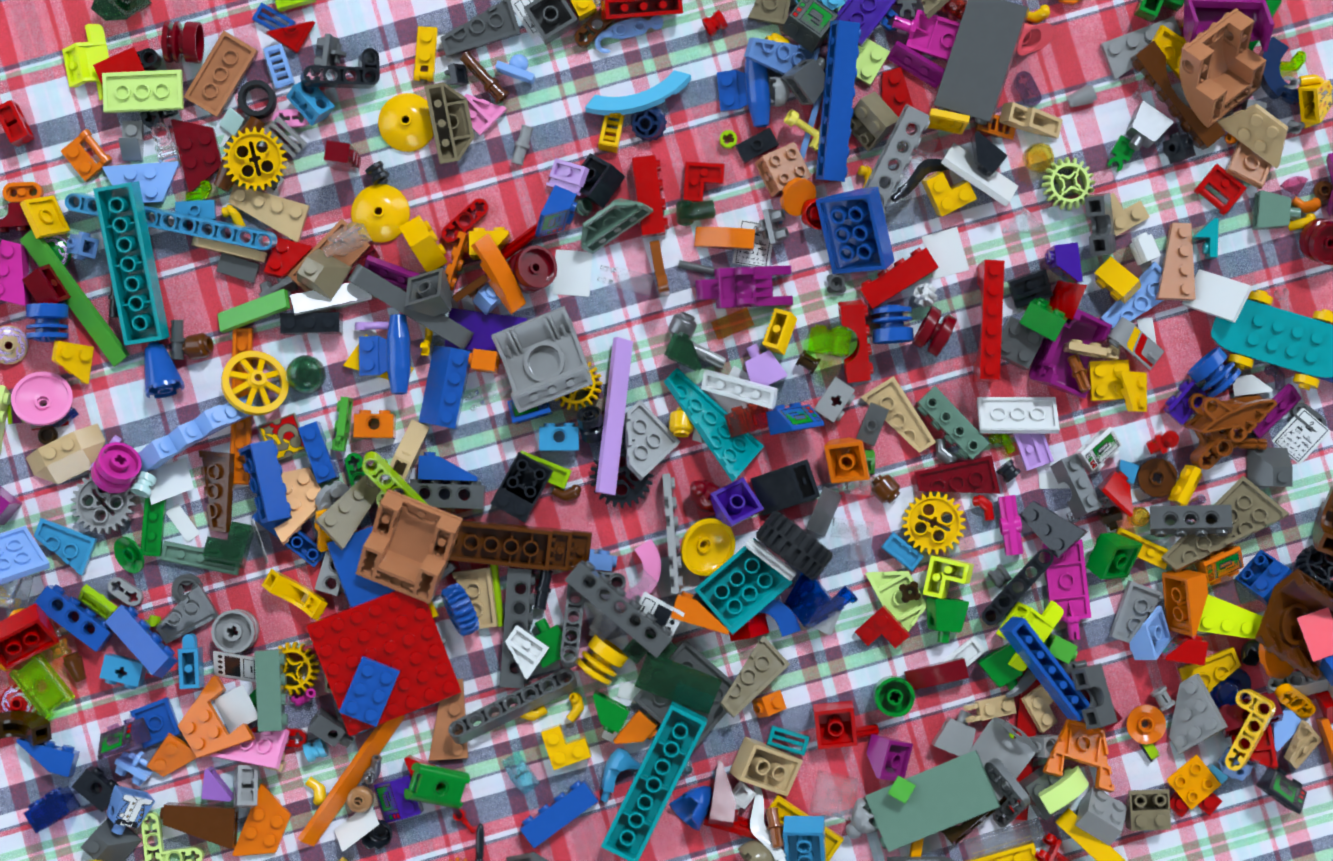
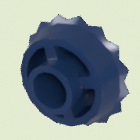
M655 106L636 112L631 116L630 124L636 137L641 138L643 141L651 142L663 136L667 121L661 108Z

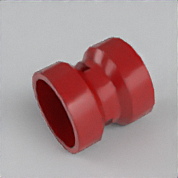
M720 10L715 11L710 18L705 17L702 19V23L711 37L717 33V30H724L728 27Z

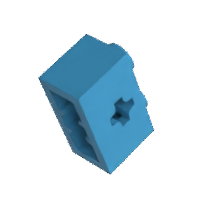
M109 653L105 654L99 678L105 679V683L116 685L119 682L123 683L125 688L136 689V687L143 686L147 668L139 660ZM124 668V671L127 672V675L123 676V673L120 672V669Z

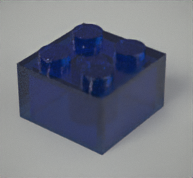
M61 786L53 789L44 795L45 798L36 800L27 806L29 810L23 814L36 834L81 806L69 786L63 789Z

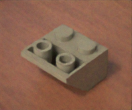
M873 92L861 98L854 107L850 124L851 133L869 152L892 132L899 117L876 92Z
M1169 789L1128 791L1125 816L1126 828L1131 831L1171 829Z

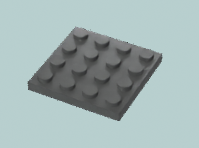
M684 640L633 700L660 724L672 701L708 718L707 724L695 746L696 748L727 713L720 705V702L733 681L688 641Z

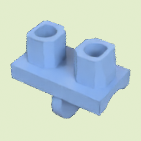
M124 751L114 763L117 765L115 773L120 776H125L128 772L133 774L134 776L131 781L137 786L146 781L154 771L146 767L148 761L143 759L145 753L142 751L137 755L133 752L129 754Z

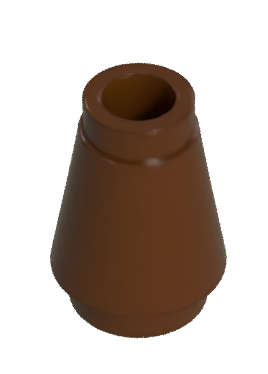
M78 651L63 657V665L75 682L87 678L82 655H79Z

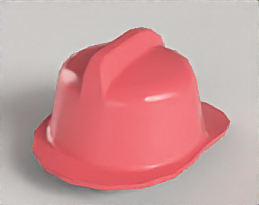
M1025 23L1016 49L1017 53L1023 56L1044 48L1053 37V26L1049 23L1037 25Z

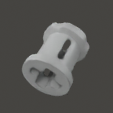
M1166 685L1150 693L1158 702L1160 711L1167 710L1176 704L1175 700H1172L1166 691Z

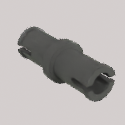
M171 320L172 338H170V342H172V360L184 359L182 348L186 339L184 338L183 330L184 320Z

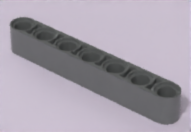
M357 264L348 279L354 285L465 350L474 335L473 332L443 314L430 316L406 309L405 291L360 264Z
M569 668L561 669L461 717L449 725V734L455 743L464 744L570 693L577 687L574 672ZM571 678L569 682H563L564 679ZM553 686L551 691H545L547 687ZM530 695H535L534 699L527 700ZM512 704H517V706H516L515 708H513V709H510V708H509L510 705H512ZM499 712L497 717H491L493 713ZM476 721H481L480 725L473 726ZM458 730H463L460 735H455Z

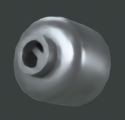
M685 312L675 314L668 327L669 332L672 334L671 338L678 342L690 340L697 327L694 321L695 317Z

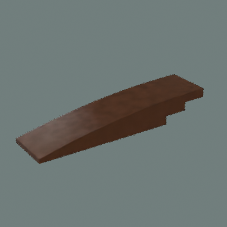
M462 520L449 560L540 570L568 571L573 570L582 560L584 562L589 561L592 532Z

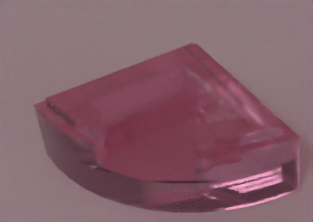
M1293 176L1282 182L1280 187L1298 196L1308 178Z

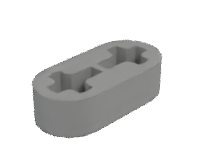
M116 577L108 583L109 592L127 605L137 606L143 602V592L124 578ZM121 582L120 587H122L125 590L122 591L119 589L115 591V585L113 584ZM127 592L131 594L137 593L136 597L138 598V601L135 600L131 602L130 600L132 597L129 596Z

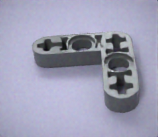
M993 758L985 764V771L1007 798L993 813L995 823L1004 828L1030 805L1031 800L1027 792L999 759Z

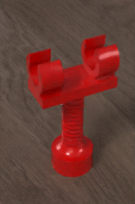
M1051 833L1045 834L1042 841L1050 846L1049 851L1046 852L1041 849L1039 852L1037 850L1034 856L1035 859L1038 861H1053L1054 859L1057 861H1070L1058 852L1062 841Z

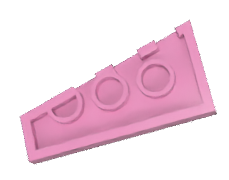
M284 729L282 731L253 733L256 738L253 741L241 743L238 746L224 749L209 756L279 770L290 731Z

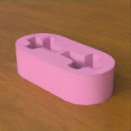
M297 109L279 110L273 115V121L278 116L281 117V115L285 118H290V120H285V122L291 128H301L309 125L306 119H303L302 123L299 119H294V117H300V112ZM279 122L276 123L280 129H285Z

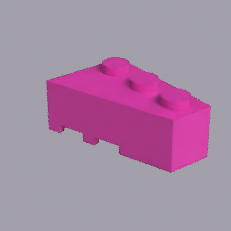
M1 240L0 301L26 307L27 304H32L30 292L22 281L30 272L28 251L22 244Z

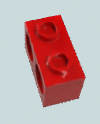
M12 100L1 104L0 123L10 143L20 147L34 140L35 137L19 105Z

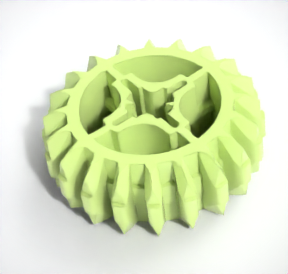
M1066 157L1064 162L1062 159H1058L1057 164L1054 162L1050 164L1052 169L1047 168L1045 170L1048 175H1044L1042 179L1047 182L1042 183L1041 186L1047 188L1043 194L1050 195L1047 201L1049 202L1053 199L1054 207L1060 203L1061 210L1064 209L1065 205L1068 211L1072 209V206L1078 209L1080 204L1085 205L1084 197L1090 196L1089 193L1094 192L1095 189L1089 186L1095 184L1094 180L1089 179L1094 174L1087 173L1090 169L1089 166L1086 168L1082 167L1084 161L1077 164V158H1074L1070 163L1069 157ZM1062 169L1073 170L1069 176L1057 173V171ZM1078 175L1082 179L1083 189L1077 182ZM1054 179H1056L1055 182L1060 186L1058 193L1054 188ZM1069 179H1071V184H1070V185H1072V186H1070L1069 188H1067L1066 190H1064V189L1066 188V186H1065L1066 183H1064V182H1066V181H1068ZM1067 192L1079 194V197L1067 199L1064 198V195Z

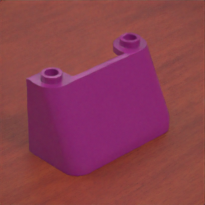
M1077 309L1073 320L1068 319L1055 342L1044 337L1031 365L1030 379L1085 399L1089 391L1085 393L1080 391L1076 379L1072 378V370L1067 361L1068 357L1077 354L1064 352L1063 345L1072 339L1083 341L1082 344L1087 345L1096 342L1101 343L1108 338L1112 325ZM1079 355L1084 369H1086L1090 357Z

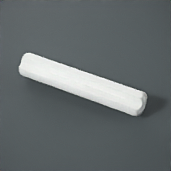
M750 538L746 542L745 547L789 581L793 580L796 576V572L754 539Z

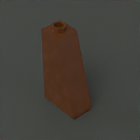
M168 802L160 810V819H163L162 825L229 849H233L237 844L239 808H233L231 805Z

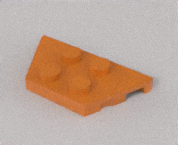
M264 783L260 784L257 806L249 811L233 851V856L276 853L292 814L286 807L281 805L279 799L273 796Z

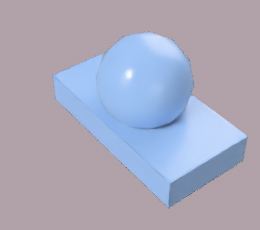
M516 54L512 56L509 64L497 61L495 66L497 72L529 84H534L535 74L526 71L529 63L524 55Z

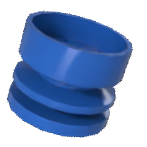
M33 303L26 305V318L35 320V324L26 325V329L35 330V332L26 333V339L37 342H54L69 339V333L60 332V330L69 329L68 325L60 324V320L69 318V305L58 303Z
M885 305L870 310L872 316H880V318L871 320L873 324H880V328L872 330L873 344H894L914 341L913 328L904 326L905 322L912 321L913 319L910 316H903V314L911 313L912 307Z
M1219 346L1203 356L1187 372L1188 376L1196 383L1202 380L1206 381L1201 390L1206 391L1211 388L1206 394L1208 397H1215L1226 391L1242 372L1239 368H1235L1230 372L1235 366L1234 362L1223 365L1228 356Z

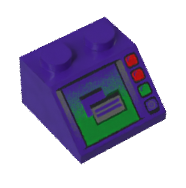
M1078 242L1054 245L1047 250L1045 262L1046 265H1049V269L1065 282L1077 284L1083 282Z
M410 773L374 784L385 822L403 820L421 814L424 811L421 802L407 800L404 796V790L409 788L412 779Z

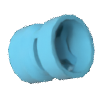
M320 738L316 739L313 743L307 742L303 744V751L309 763L315 761L317 757L323 758L329 755L325 741Z

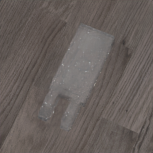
M600 266V270L614 273L613 280L606 277H598L597 282L650 296L654 276L620 267Z
M507 373L477 387V390L464 396L466 401L473 399L479 394L482 398V401L470 407L471 412L513 392Z

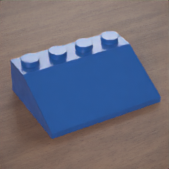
M878 187L861 188L816 199L832 274L884 270L895 261Z
M373 526L355 532L343 550L334 541L326 543L350 608L395 591L356 574L363 545L371 534Z

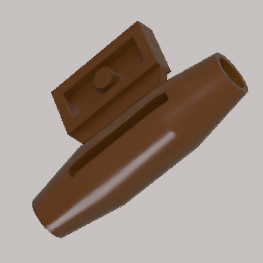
M251 116L240 131L245 134L246 127L250 132H253V128L256 127L257 132L260 133L265 123ZM249 142L252 154L249 161L254 162L257 175L261 176L258 160H261V157L256 156L253 143ZM258 143L256 144L258 152L264 153L267 151V146H258ZM240 146L237 148V155L239 157H246L248 155L247 147ZM222 160L214 185L228 192L237 180L231 181L234 175L226 174L230 171V168L223 167L228 161ZM265 160L261 168L265 172H270L273 169V164L271 161ZM245 165L242 168V173L244 176L250 177L253 175L254 169L250 165ZM267 183L264 184V190H266L268 187Z

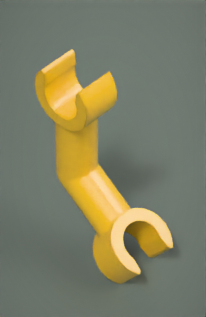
M426 327L425 338L421 342L420 348H422L421 355L429 356L433 331Z

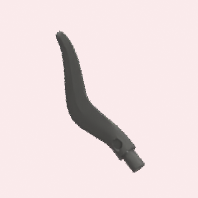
M1074 660L1073 662L1070 661L1069 664L1058 662L1067 674H1071L1072 670L1087 666L1086 660L1078 662ZM1029 668L1017 685L1006 693L1007 698L1021 694L1037 679Z

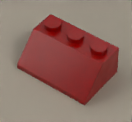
M37 603L0 621V663L6 670L60 642L48 616Z

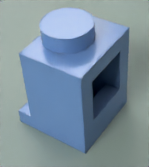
M590 549L589 562L596 567L595 570L612 571V567L616 568L618 556L610 555V551L598 550L597 554L594 553L595 549Z

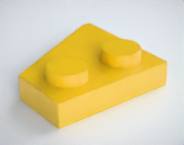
M1116 371V377H1121L1123 387L1120 389L1125 398L1127 410L1131 412H1147V373Z

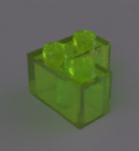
M815 324V327L810 328L807 352L844 358L849 355L852 331H848V327L836 326L828 330L825 325Z

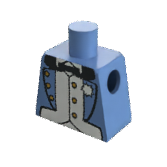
M115 785L107 809V816L114 823L111 831L122 835L126 826L139 827L155 800L148 792Z

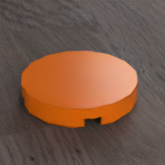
M797 177L790 180L782 190L784 193L782 197L780 196V203L786 213L800 216L804 202L816 198L815 185L806 178Z

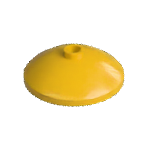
M403 93L392 97L382 107L378 118V127L382 138L392 148L403 152H413L425 147L432 140L434 134L428 103L423 97L416 94ZM404 117L409 118L408 123H403L402 120Z
M376 184L363 189L356 196L352 204L351 218L355 229L367 240L384 243L392 241L402 234L399 227L410 220V208L405 196L398 189L386 184ZM378 208L382 209V213L380 215H377L375 213L376 209Z
M715 518L702 519L693 524L685 533L680 548L681 559L686 568L696 575L710 576L733 556L735 550L733 531L728 525Z

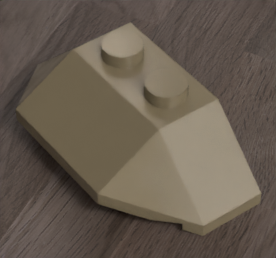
M444 82L425 85L439 163L459 161L474 139L467 98Z

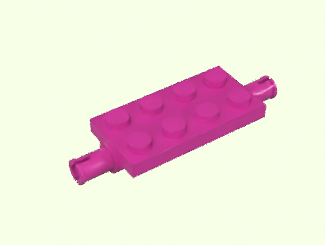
M917 9L912 21L895 15L891 27L908 32L907 47L948 62L960 23L937 15H933L928 19L924 11Z
M1082 539L1073 545L1061 558H1057L1053 554L1054 560L1045 571L1048 602L1050 603L1052 600L1063 609L1064 614L1059 621L1067 623L1068 640H1080V619L1091 618ZM1042 543V549H1049L1044 543ZM1043 552L1044 563L1050 561V554Z

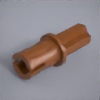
M1077 354L1068 357L1067 361L1072 370V378L1076 379L1082 393L1089 391L1091 386L1086 376L1087 370L1084 369L1080 356Z
M768 808L765 812L768 820L767 830L770 831L772 847L781 848L784 845L781 831L783 825L780 824L778 808Z

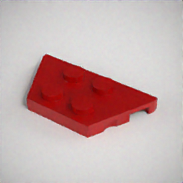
M1246 715L1242 718L1244 723L1249 715ZM1257 721L1251 722L1252 730L1257 732L1260 729L1259 723ZM1269 724L1249 761L1272 769H1278L1271 724ZM1238 734L1231 736L1232 745L1236 740ZM1243 738L1241 745L1243 748L1248 749L1250 742L1248 739Z

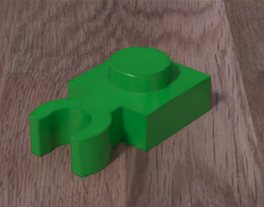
M1122 135L1119 136L1110 152L1115 157L1107 162L1106 167L1109 168L1115 162L1118 165L1115 172L1118 173L1123 168L1122 161L1129 162L1135 151L1129 147L1130 139Z

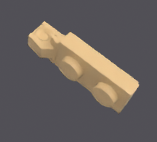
M1072 339L1063 345V351L1066 353L1094 358L1119 359L1120 347L1116 348L1113 345L1104 348L1099 343L1087 345L1082 344L1083 341Z

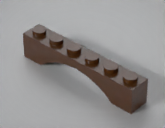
M1154 41L1147 44L1130 58L1133 61V67L1144 75L1146 84L1155 89L1157 98L1161 102H1165L1169 107V113L1180 121V127L1184 132L1190 134L1197 148L1204 150L1226 134L1217 121L1209 128L1204 126L1193 110L1179 99L1168 79L1166 56Z

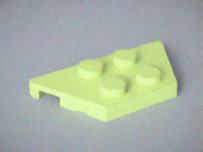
M866 572L865 575L881 605H885L909 632L927 607L922 595L919 600H910L908 603H904L901 599L902 592L899 590V586L901 584L907 585L914 581L910 572Z

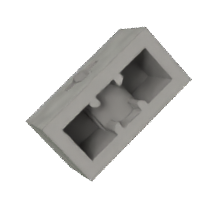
M835 377L813 410L831 423H834L835 420L839 422L845 413L842 409L846 404L850 405L855 398L853 394L855 389ZM831 397H839L838 402L840 405H831L833 403Z

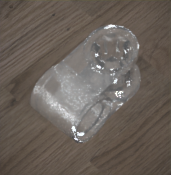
M163 123L155 124L151 132L159 163H163V160L171 158L179 159L177 148L168 126ZM164 130L167 132L164 137H157L159 131Z

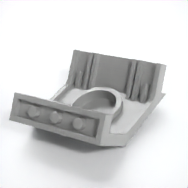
M565 306L491 335L513 390L511 398L519 413L593 384L589 366Z

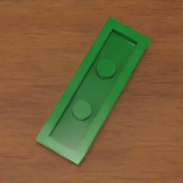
M150 497L145 498L141 551L143 555L161 557L167 499L151 505Z

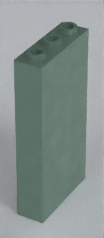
M977 750L907 778L906 780L916 785L906 804L888 794L892 785L865 796L867 800L865 807L868 812L871 811L874 815V819H872L873 826L876 830L880 831L882 836L879 838L883 849L887 848L888 852L1001 806Z

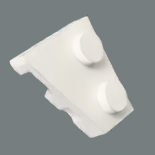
M518 625L515 626L505 641L526 679L529 678L549 649L547 645Z

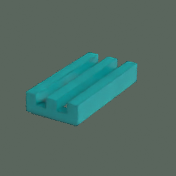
M772 725L766 744L805 756L810 736ZM778 731L784 734L804 739L805 741L804 743L796 741L790 738L774 734V732ZM775 738L801 746L802 750L772 742V739Z

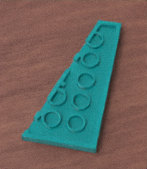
M676 368L666 378L664 383L733 482L762 450L764 445L684 373Z

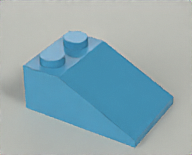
M784 816L783 840L786 861H826L824 816Z

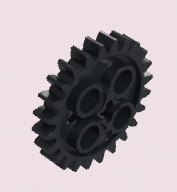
M621 444L620 457L626 459V450L623 449ZM594 460L593 462L597 467H591V470L595 472L594 475H590L591 479H595L591 486H596L599 461ZM626 464L625 467H619L618 471L620 473L626 472V479L635 488L632 489L623 479L617 480V487L625 485L628 489L627 493L619 495L616 492V495L613 496L601 494L599 499L607 498L606 505L613 501L614 508L617 503H620L621 508L624 507V503L631 507V501L634 500L635 503L639 504L638 497L645 499L643 492H650L646 486L653 485L648 478H652L654 475L648 473L641 481H633L630 478L632 471Z

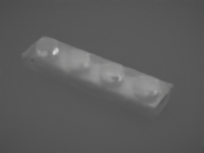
M643 569L624 589L626 592L625 596L639 603L644 591L649 593L658 582ZM621 602L616 603V609L619 612H624L626 609L625 605ZM602 613L589 628L604 641L618 625Z
M1039 817L965 839L963 844L969 861L1043 839L1045 838V833Z

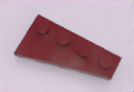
M992 455L914 472L918 491L1000 494Z

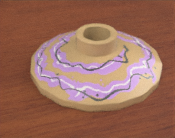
M11 325L1 326L0 363L15 364L21 361L29 348L25 333ZM11 342L12 348L6 349L5 343Z

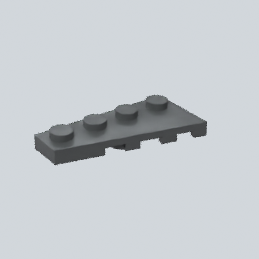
M503 0L489 7L488 10L480 15L474 16L465 24H461L440 37L446 57H450L520 35L521 33L511 1Z

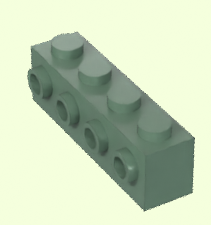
M936 386L932 387L916 402L919 406L917 410L924 417L927 415L932 420L930 423L937 431L941 429L946 434L944 438L951 445L955 444L959 448L958 453L965 460L967 458L969 460L974 459L989 444L982 434Z
M282 649L255 651L258 732L282 731L288 725V713H285L288 697L287 693H284L287 676L286 673H283V665H286V655L282 653Z

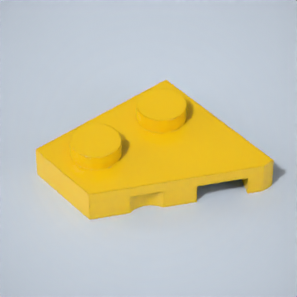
M54 341L52 361L62 366L69 374L77 377L81 383L89 384L94 347Z

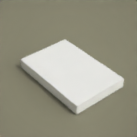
M1199 269L1194 278L1196 299L1193 301H1183L1182 304L1191 309L1235 323L1252 287L1248 284Z

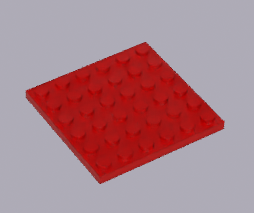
M395 590L306 625L339 710L362 656L400 670L377 725L462 692L429 605L424 601ZM340 713L349 736L375 727Z

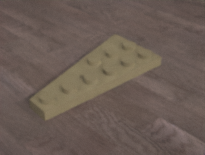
M1242 476L1214 504L1232 506V534L1227 536L1208 534L1204 537L1187 534V536L1181 537L1162 556L1161 560L1175 572H1178L1288 517L1289 513L1245 476ZM1210 518L1206 522L1212 525L1216 523V520Z

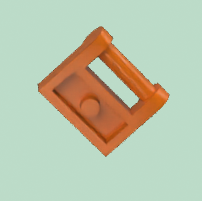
M89 129L82 131L77 138L61 150L62 154L86 182L99 173L103 166L109 165L113 160L109 154L106 155L93 139ZM86 141V143L91 147L95 154L100 158V161L98 163H96L94 159L89 155V153L81 145L82 143Z

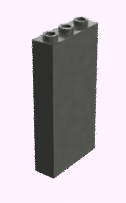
M968 0L934 102L936 108L968 115L970 118L975 119V123L980 125L992 124L1029 13L1028 7L1005 0Z

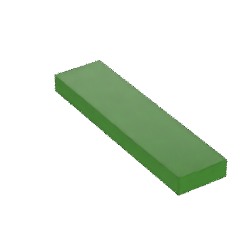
M281 289L217 313L220 332L226 333L290 309L288 291Z

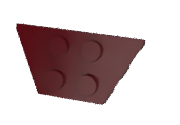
M172 119L171 124L189 193H194L197 187L209 180L212 174L218 172L222 162L215 129Z

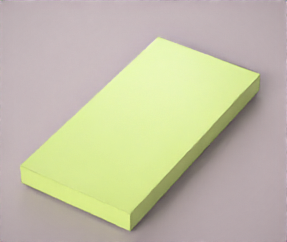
M182 70L102 73L104 113L184 110Z

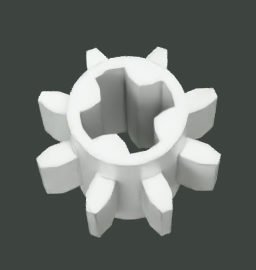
M927 283L918 285L913 293V296L916 297L914 302L923 308L932 306L938 297L935 294L937 289Z

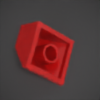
M1113 470L1097 488L1131 518L1133 516L1130 484L1126 482L1129 478L1121 471L1117 473Z

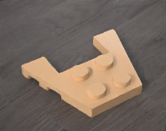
M309 467L284 472L281 475L282 481L287 488L285 495L287 502L291 506L290 514L292 516V519L274 528L283 545L289 541V538L301 529V526L308 519H311L316 514L317 505L315 504V499L321 487Z

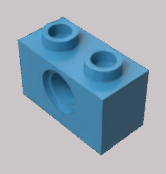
M544 423V427H539V451H580L579 427H575V423H563V427H555V423ZM559 431L565 434L564 441L560 443L554 440L555 433Z

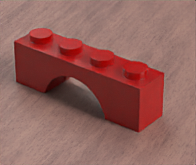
M862 300L838 302L841 325L853 330L857 336V345L854 352L849 357L843 359L845 379L847 383L871 380L870 374H874L873 363L869 362V355H872L871 344L867 343V336H870L869 324L865 322V317H868L867 305H864Z

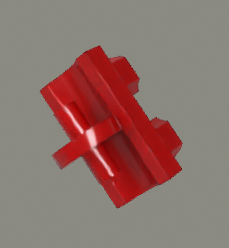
M1172 430L1166 431L1164 434L1162 431L1156 433L1155 438L1146 443L1150 454L1161 451L1162 454L1167 453L1170 448L1175 447L1179 443V435Z

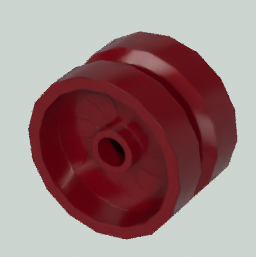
M1318 218L1305 225L1299 239L1300 250L1304 256L1322 264L1333 265L1332 220Z
M538 245L529 246L519 251L508 262L523 293H533L547 287L554 281L557 275L556 259L549 250Z
M932 306L922 321L912 344L922 348L930 339L927 352L937 357L948 342L957 318L947 314L938 323L942 311Z

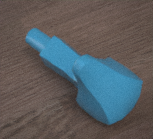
M617 748L606 762L601 784L603 793L600 800L603 802H608L611 792L614 793L615 780L621 771L638 770L641 765L622 748Z

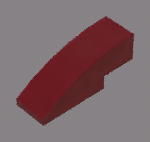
M963 657L904 671L906 681L910 683L913 690L969 678Z

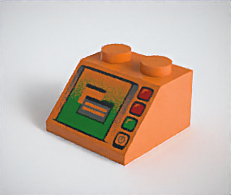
M1231 545L1194 563L1198 572L1206 574L1208 584L1210 583V585L1221 582V578L1226 575L1232 577L1240 573L1239 569L1244 568L1240 546Z

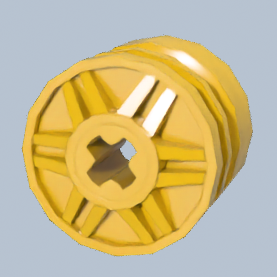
M595 634L588 643L593 653L583 651L582 655L587 660L579 657L577 664L591 678L610 685L613 680L607 674L613 677L617 675L615 670L611 668L612 665L622 668L629 656L604 637Z

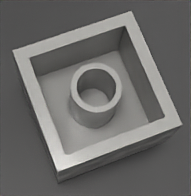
M1093 786L1080 801L1075 826L1110 846L1123 832L1127 806Z

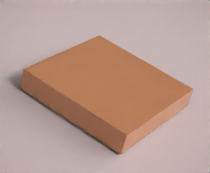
M1238 140L1226 172L1261 189L1272 165Z

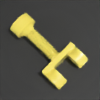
M791 109L787 113L784 123L790 127L796 125L813 136L808 147L818 153L820 126L816 130L799 119V113Z

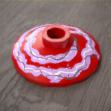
M18 683L11 685L4 690L0 697L1 712L29 711L37 713L39 709L38 694L27 684ZM16 700L20 702L19 707H16L14 705V702Z

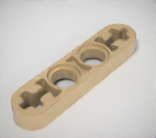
M193 236L191 243L192 246L262 263H266L268 254L263 251Z

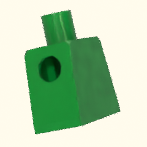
M926 597L928 629L938 631L937 642L949 643L950 632L960 633L962 631L969 601L953 598Z
M545 618L535 622L540 634L534 636L549 647L540 660L542 668L560 659L563 633L562 628L558 624L550 628Z
M1010 643L1005 644L977 661V664L997 687L1000 688L1006 685L1009 691L1017 685L1018 681L1016 678L1023 674V671H1018L1008 665L1015 654V650Z

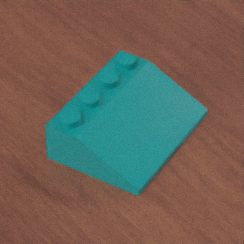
M744 546L694 590L733 635L792 585L793 582L789 581Z

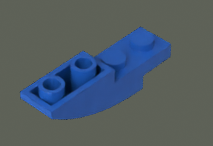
M258 511L251 517L278 539L279 537L274 528L289 520L287 518L261 524ZM301 529L294 533L285 544L313 567L316 566L326 553V551L320 552L317 548V543Z

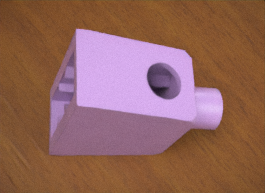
M757 343L746 348L751 359L744 362L749 381L769 386L788 376L770 350L761 353Z

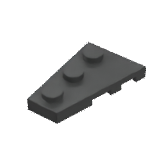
M199 582L156 625V629L164 642L168 644L216 619L219 613Z

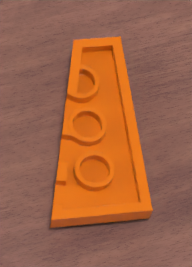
M461 231L457 235V238H460L459 244L453 247L451 253L453 262L449 263L445 270L450 290L455 289L458 281L455 277L457 272H461L465 261L462 260L464 254L469 252V236Z

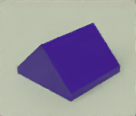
M743 477L710 494L716 519L721 520L722 523L729 527L764 511L763 506Z

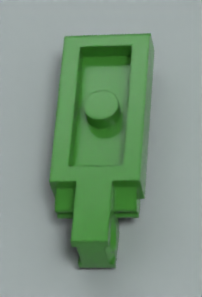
M341 397V400L337 403L339 417L335 422L334 429L337 434L335 439L332 440V450L346 452L347 437H349L353 398Z

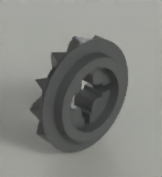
M183 574L174 580L172 595L178 603L187 595L184 594L185 588L183 585L189 586L193 584L192 590L200 582L203 587L199 577L192 574Z

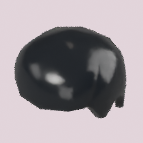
M1255 639L1247 641L1241 648V660L1246 665H1258L1260 643Z
M378 819L379 825L361 838L362 844L367 849L378 848L381 850L391 842L393 837L392 827L384 820Z

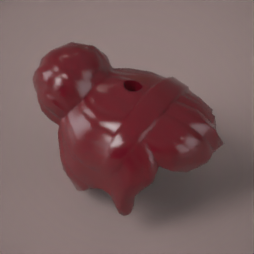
M708 480L693 481L690 485L692 502L702 512H714L711 499L708 500L711 493L721 488Z

